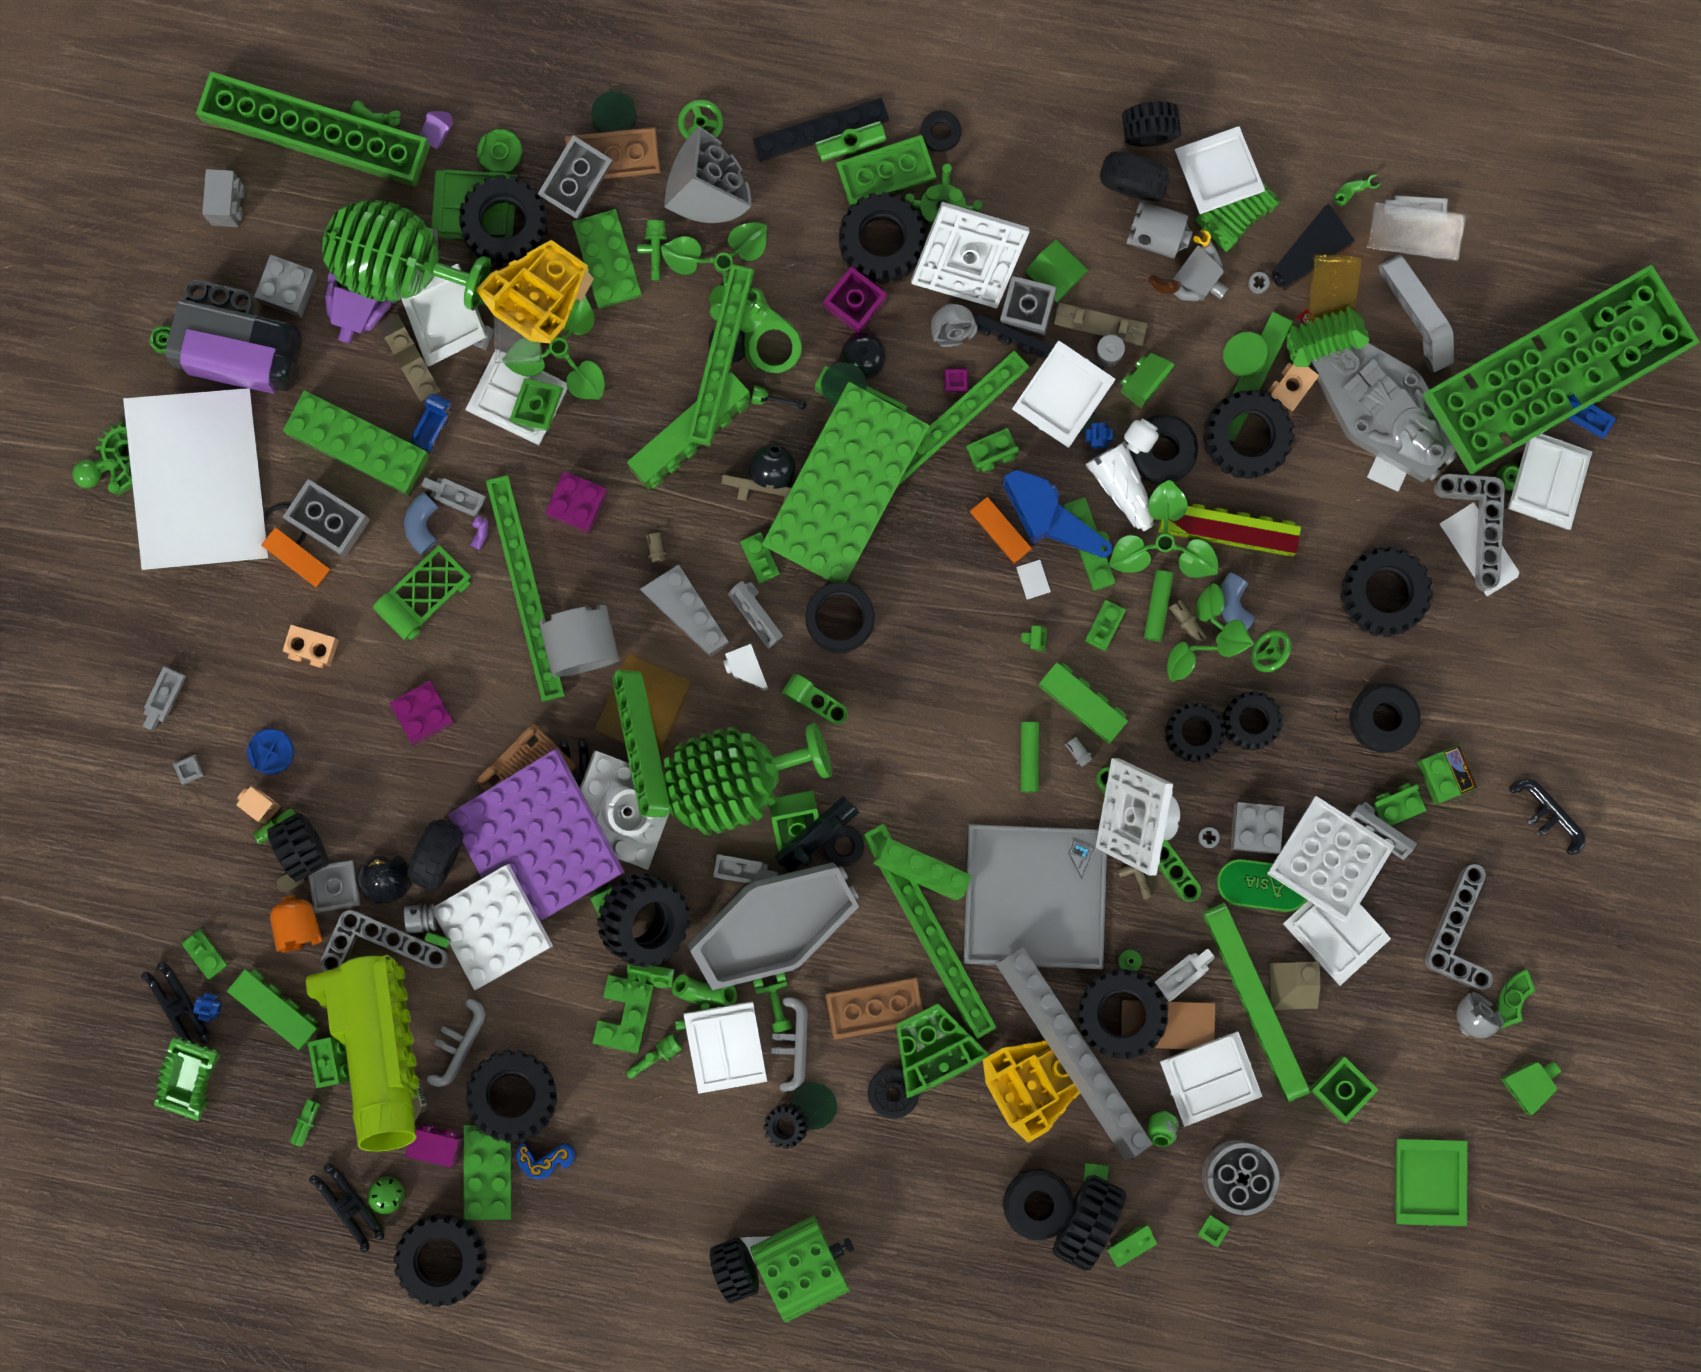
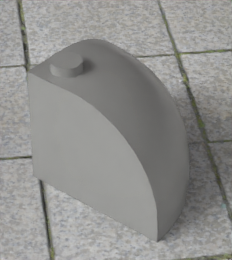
M699 126L685 141L673 163L667 181L664 207L685 218L698 222L720 223L733 220L744 214L751 207L748 182L744 183L740 173L742 168L733 154L729 156L720 146L722 142Z

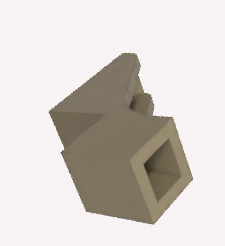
M397 314L378 324L383 337L420 402L425 400L430 394L440 392L437 383L399 315Z

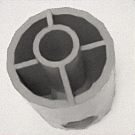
M1140 200L1136 212L1140 215L1136 214L1131 230L1135 232L1130 231L1126 244L1174 259L1178 251L1188 248L1193 233L1187 225L1188 215Z

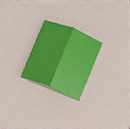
M1055 240L1037 256L1024 273L1035 282L1055 286L1056 296L1054 301L1058 303L1089 270Z
M524 378L509 421L534 430L549 431L563 387Z

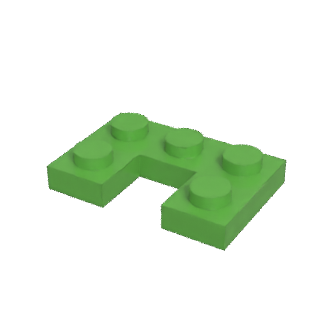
M608 975L603 998L626 1004L621 1025L597 1021L593 1044L638 1054L654 985L646 983L645 989L640 990V982L634 981L631 988H628L627 979Z

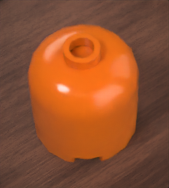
M295 895L281 898L282 902L275 905L270 912L276 952L281 951L284 953L303 949L302 944L312 942V946L321 943L323 940L312 904L305 899H296Z

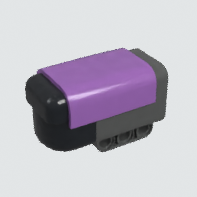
M193 280L187 285L183 300L179 299L165 356L172 367L185 370L187 375L276 394L278 391H289L295 385L298 374L296 365L302 345V334L297 327L289 323L253 315L255 303L247 291ZM196 290H203V294L200 297H193V293ZM218 295H226L225 300L222 302L215 301ZM240 300H248V304L246 306H238V302Z

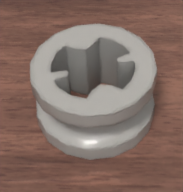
M1262 272L1254 273L1248 282L1250 290L1256 294L1265 292L1270 284L1268 276ZM1258 277V280L1260 278L1264 280L1262 284L1264 287L1260 289V286L1258 288L1254 287V278Z
M1211 827L1202 829L1198 834V842L1204 848H1213L1220 839L1218 831ZM1206 831H1209L1211 836H1215V840L1211 841L1212 844H1207V841L1202 838L1203 834L1207 835Z

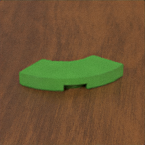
M1524 969L1511 977L1499 994L1496 1012L1498 1011L1504 1020V1025L1500 1029L1523 1021L1521 1014L1523 1002L1528 995L1536 991L1528 969Z

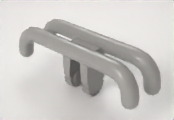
M793 997L784 998L783 1004L794 1008L796 1011V1034H772V1039L795 1041V1048L783 1049L782 1047L772 1048L771 1054L795 1055L793 1079L790 1082H782L780 1084V1090L784 1092L799 1088L804 1082L806 1071L808 1013L805 1004Z
M468 999L465 1002V1006L472 1010L474 1016L464 1036L447 1027H442L441 1031L443 1034L460 1042V1045L456 1048L442 1040H435L434 1044L454 1054V1057L444 1076L430 1075L427 1078L428 1084L436 1087L446 1086L456 1078L484 1022L485 1011L478 1001Z

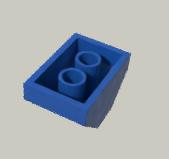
M1019 470L1004 476L1002 485L1032 544L1048 537L1100 558H1106L1110 555L1112 551L1110 542L1058 504L1059 493L1054 484L1050 485L1046 479ZM1101 547H1106L1107 551L1103 552Z

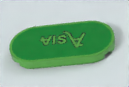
M1243 859L1233 860L1227 863L1217 876L1216 883L1219 893L1224 900L1235 906L1290 912L1299 909L1307 901L1306 898L1267 874L1273 863Z

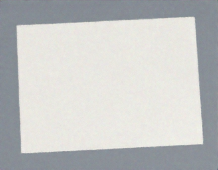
M250 388L123 398L142 570L268 558V551L261 546L266 539Z

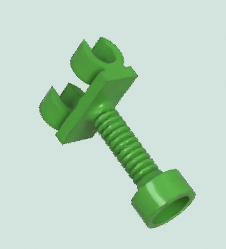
M785 973L776 974L778 984L765 988L762 978L753 980L756 994L768 992L769 998H771L770 1001L771 1005H773L772 1009L776 1019L775 1023L772 1024L774 1034L792 1029L790 1020L785 1019L782 1013L779 995H777L778 989L788 986Z

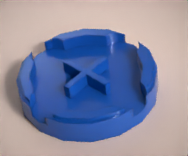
M264 729L252 737L247 748V756L251 766L257 771L267 775L279 774L285 771L292 763L294 745L284 732L276 729Z

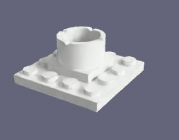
M942 202L911 278V284L998 308L1028 237L1029 227Z
M594 750L580 790L617 859L648 870L668 815L666 817L641 816L630 764ZM625 808H627V812L624 815L623 811Z
M1112 758L1096 848L1147 875H1157L1162 843L1164 840L1173 838L1179 827L1180 809L1176 799L1172 796L1173 783L1124 760Z

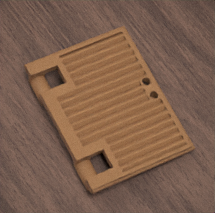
M533 723L478 777L476 782L487 791L494 787L488 782L494 774L500 778L495 784L497 785L555 749H559L571 773L577 766ZM535 735L539 741L531 747L527 741Z

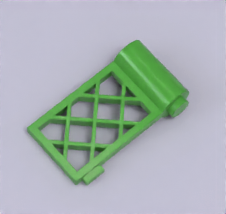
M438 545L393 589L384 594L374 604L372 609L404 641L408 639L413 641L421 633L420 627L457 591L462 594L471 585L469 582L471 576ZM438 553L446 559L445 567H432V559ZM419 571H429V583H415L416 574ZM432 571H445V583H432ZM448 571H458L464 578L458 583H448ZM402 587H412V599H402L397 592ZM415 587H429V599H415ZM432 587H445V596L442 599H431ZM415 603H428V612L423 617H420L415 612Z

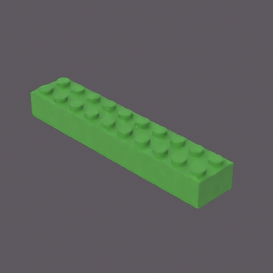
M211 71L196 111V115L202 122L414 188L417 187L430 148L427 138Z

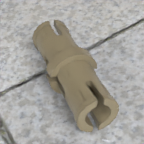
M1181 599L1169 607L1180 622V628L1185 629L1194 645L1207 638V635L1204 634L1195 621L1197 618L1190 614Z

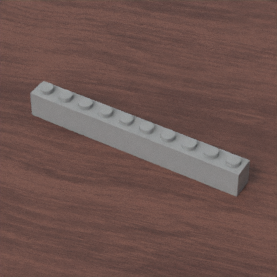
M1024 947L1011 952L998 961L996 966L1123 1159L1136 1157L1153 1143Z

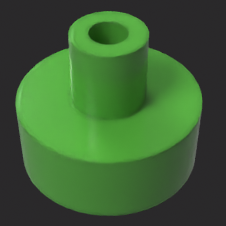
M1125 950L1118 957V965L1120 969L1138 971L1142 965V958L1134 950Z

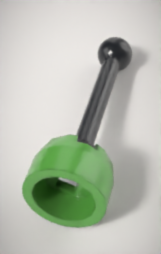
M754 386L751 399L752 404L762 405L767 400L797 406L800 410L806 408L804 401L796 402L769 396L765 388Z

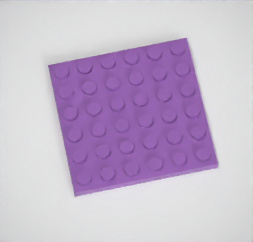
M559 749L549 752L448 814L452 823L462 831V842L481 878L483 879L501 867L510 864L540 922L625 873Z

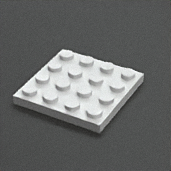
M1315 796L1267 874L1344 924H1347L1395 846Z
M510 864L501 867L434 907L435 917L446 938L451 940L450 946L474 991L553 947Z

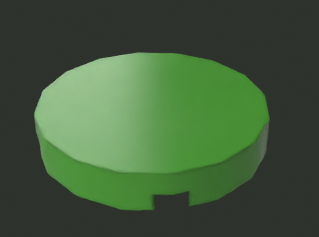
M496 129L481 138L477 148V155L480 164L486 171L508 174L519 166L522 160L523 149L520 141L513 133L503 129Z
M1241 332L1233 336L1223 350V359L1228 370L1237 376L1252 377L1260 373L1268 362L1269 348L1265 340L1260 335L1252 332Z

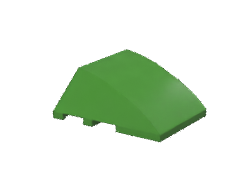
M939 1004L896 1025L907 1099L960 1075L981 1063L984 1058L990 1055Z

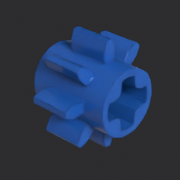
M1107 423L1091 424V429H1086V442H1091V448H1108V442L1113 440V429H1108Z
M204 993V997H197L193 1012L199 1014L198 1020L211 1022L212 1018L217 1019L219 1017L222 1002L216 1001L218 995Z

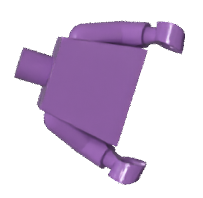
M329 272V284L325 296L327 316L331 319V324L341 327L338 340L351 344L354 331L358 333L371 331L390 308V303L395 304L396 301H375L373 298L367 299L348 289L338 287L337 284L339 282L336 280L337 278H335L334 273L332 275Z

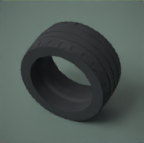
M836 582L823 586L814 593L806 608L805 620L809 635L817 645L830 652L845 653L857 649L867 641L874 627L875 614L871 600L864 591L849 583ZM844 595L852 598L859 604L863 622L854 636L846 640H835L821 631L817 621V614L820 606L827 599L833 596Z

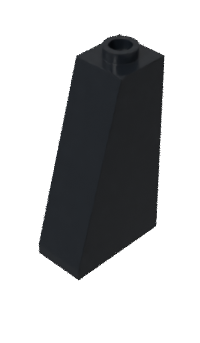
M1329 204L1320 211L1272 271L1274 283L1279 288L1282 287L1284 291L1354 243V238Z

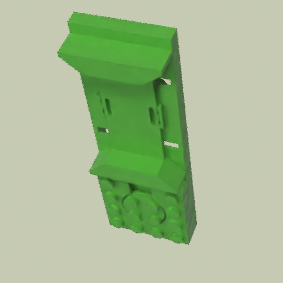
M1650 265L1426 391L1422 396L1468 472L1473 475L1489 463L1685 353L1700 343L1656 270ZM1537 335L1545 346L1540 351H1538L1532 341V338ZM1468 374H1471L1477 384L1473 389H1470L1464 379ZM1572 394L1575 395L1580 403V406L1575 409L1567 398ZM1507 433L1513 443L1507 448L1500 438V435Z

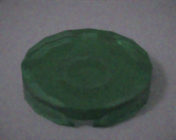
M611 91L602 94L595 100L592 105L591 117L594 126L600 133L631 130L636 122V110L634 103L627 95Z
M842 362L834 364L827 369L822 377L821 389L824 398L829 404L835 407L848 381L866 391V378L860 368L851 363Z
M814 1082L805 1084L797 1089L792 1097L791 1104H793V1107L799 1106V1111L806 1113L804 1118H808L809 1122L806 1126H809V1129L824 1128L831 1123L836 1115V1097L831 1089L823 1084Z

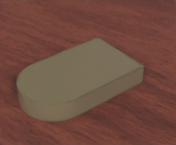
M286 874L277 880V888L281 892H289L306 882L304 879L295 882Z

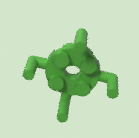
M950 164L943 165L941 184L929 187L922 200H914L912 194L905 196V202L909 200L913 204V209H919L923 219L930 227L933 226L938 213L936 206L940 202H946L979 213L982 211L981 201H975L973 206L966 205L962 192L950 185L952 170Z

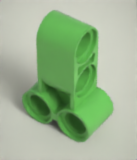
M798 674L791 676L781 692L783 696L796 704H801L831 724L845 722L848 717V711L844 705L814 687V684ZM815 695H819L822 699V704L818 708L813 707L811 704V699ZM835 707L841 711V717L838 720H833L831 717V710Z

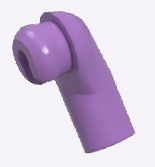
M476 516L472 523V526L478 528L470 546L479 551L488 536L489 522L486 518L483 519L480 516Z

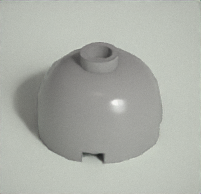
M945 304L932 317L931 334L934 342L938 341L939 346L952 347L963 344L962 339L968 337L970 340L977 333L978 327L975 318L970 310L962 305Z
M1476 992L1467 994L1459 1003L1456 1011L1457 1021L1460 1024L1459 1029L1466 1036L1471 1035L1474 1038L1485 1039L1492 1036L1504 1025V1020L1498 1011L1494 1013L1490 1009L1493 1004Z

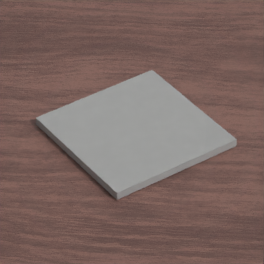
M969 824L967 873L972 875L966 890L963 964L996 965L998 961L1011 952L1024 947L1036 967L1103 969L1107 853L1096 848L1099 829ZM1072 839L1096 848L1083 881L1080 880L1067 854Z

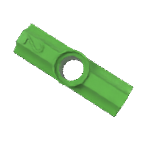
M879 121L858 129H847L840 135L816 142L815 144L821 162H825L846 154H856L861 149L885 142L886 137ZM854 138L857 143L849 146L845 143V140Z

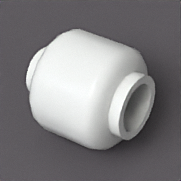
M1143 418L1141 421H1133L1124 435V439L1128 442L1126 447L1136 454L1140 451L1144 453L1149 452L1159 437V434L1156 432L1158 428Z

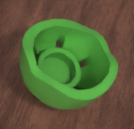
M383 1176L375 1180L367 1194L370 1207L380 1214L395 1212L401 1207L406 1197L403 1184L393 1176Z

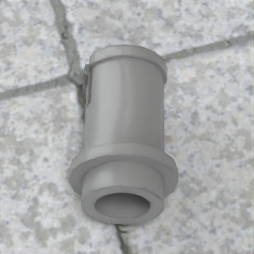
M1077 737L1065 744V747L1068 748L1077 760V765L1080 764L1083 767L1092 760L1090 756L1092 753L1086 751Z

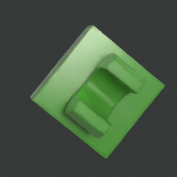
M1032 626L1031 633L1021 634V642L1031 644L1030 649L1037 652H1046V628Z

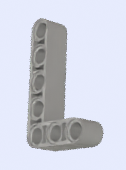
M1398 255L1379 264L1378 267L1382 278L1423 336L1424 360L1430 372L1434 373L1453 364L1454 341L1452 328L1402 255Z
M1445 474L1434 483V492L1437 496L1449 499L1479 501L1475 585L1480 591H1489L1500 582L1504 483L1496 477ZM1442 481H1447L1448 483H1450V491H1445L1442 489ZM1468 482L1473 485V493H1469L1464 489V483ZM1488 484H1492L1496 487V494H1490L1488 492ZM1486 507H1492L1495 510V517L1487 515ZM1486 529H1490L1493 531V540L1486 538ZM1484 552H1490L1493 555L1492 563L1484 559ZM1484 574L1492 578L1491 585H1486L1483 582Z
M1473 864L1465 866L1461 870L1424 961L1427 968L1473 989L1484 990L1491 986L1493 982L1492 974L1487 969L1453 955L1486 876L1483 867ZM1470 869L1476 870L1478 874L1476 881H1471L1468 878ZM1462 890H1465L1469 895L1466 903L1459 899V893ZM1453 911L1460 915V921L1457 924L1452 923L1450 920V914ZM1445 932L1451 936V942L1447 946L1441 942V936ZM1435 954H1439L1442 958V964L1439 967L1434 966L1432 963V957ZM1457 963L1461 964L1464 969L1461 976L1455 975L1453 970ZM1478 973H1482L1485 977V982L1481 986L1475 982V976Z
M348 910L340 916L322 956L320 966L323 972L330 970L327 963L330 958L334 957L338 961L337 968H339L341 964L348 960L358 936L431 968L444 967L448 963L449 957L446 950L407 934L360 912ZM353 914L357 918V924L350 928L346 920L349 915ZM371 924H376L378 927V933L374 937H371L367 931ZM392 933H397L400 938L396 946H392L389 943V936ZM341 936L346 937L348 942L344 949H340L337 946V940ZM414 942H418L421 946V951L417 955H413L410 952V946ZM435 951H439L442 954V961L437 965L431 961V955Z

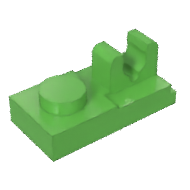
M761 532L740 541L759 584L780 575L769 549L761 545L764 540Z
M1105 600L1085 642L1106 651L1126 609Z
M201 929L182 942V946L208 980H211L229 966Z
M628 963L627 987L631 988L632 982L636 980L640 982V990L645 989L646 982L657 988H672L674 969L653 965L641 967Z

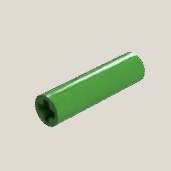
M1156 570L1144 639L1162 641L1174 573Z
M1021 722L1020 792H1039V722Z

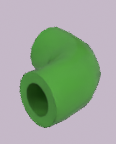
M687 975L678 976L672 985L674 996L698 1005L708 1003L710 1007H723L734 1005L737 1000V991L733 985L712 990L708 983L698 981Z

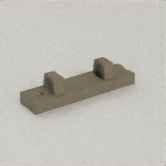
M1059 303L1053 326L1101 338L1107 335H1115L1123 343L1142 347L1147 323Z
M723 474L721 484L739 488L737 499L747 501L749 489L782 495L785 501L792 488L786 486L773 489L774 485L767 484L765 488L753 482L752 479Z

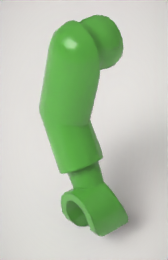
M360 100L352 103L351 113L356 117L379 124L388 122L392 127H396L400 123V111H392L389 114L373 113Z
M1371 175L1367 180L1362 181L1360 179L1345 183L1334 195V203L1338 206H1344L1355 192L1363 191L1364 188L1368 187L1370 189L1378 188L1381 183L1377 186L1370 184V179L1377 175Z

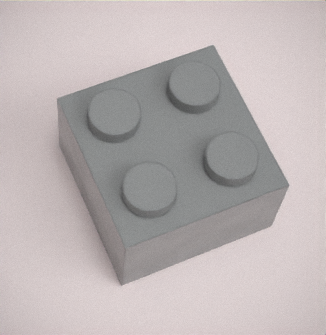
M206 169L202 215L212 226L239 227V220H243L241 198L245 197V185L242 184L234 171Z
M270 255L254 297L263 305L302 318L318 276L313 269Z
M1012 276L1000 323L1013 329L1045 337L1056 296V287Z
M1235 803L1230 850L1279 854L1281 851L1284 807Z

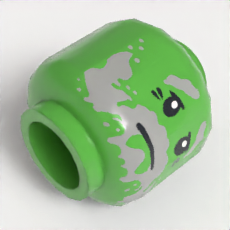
M1160 1111L1149 1117L1147 1136L1155 1146L1167 1147L1176 1141L1179 1124L1177 1118L1167 1111Z

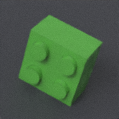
M1340 1056L1309 1088V1091L1342 1123L1347 1124L1373 1097L1378 1089L1346 1057Z

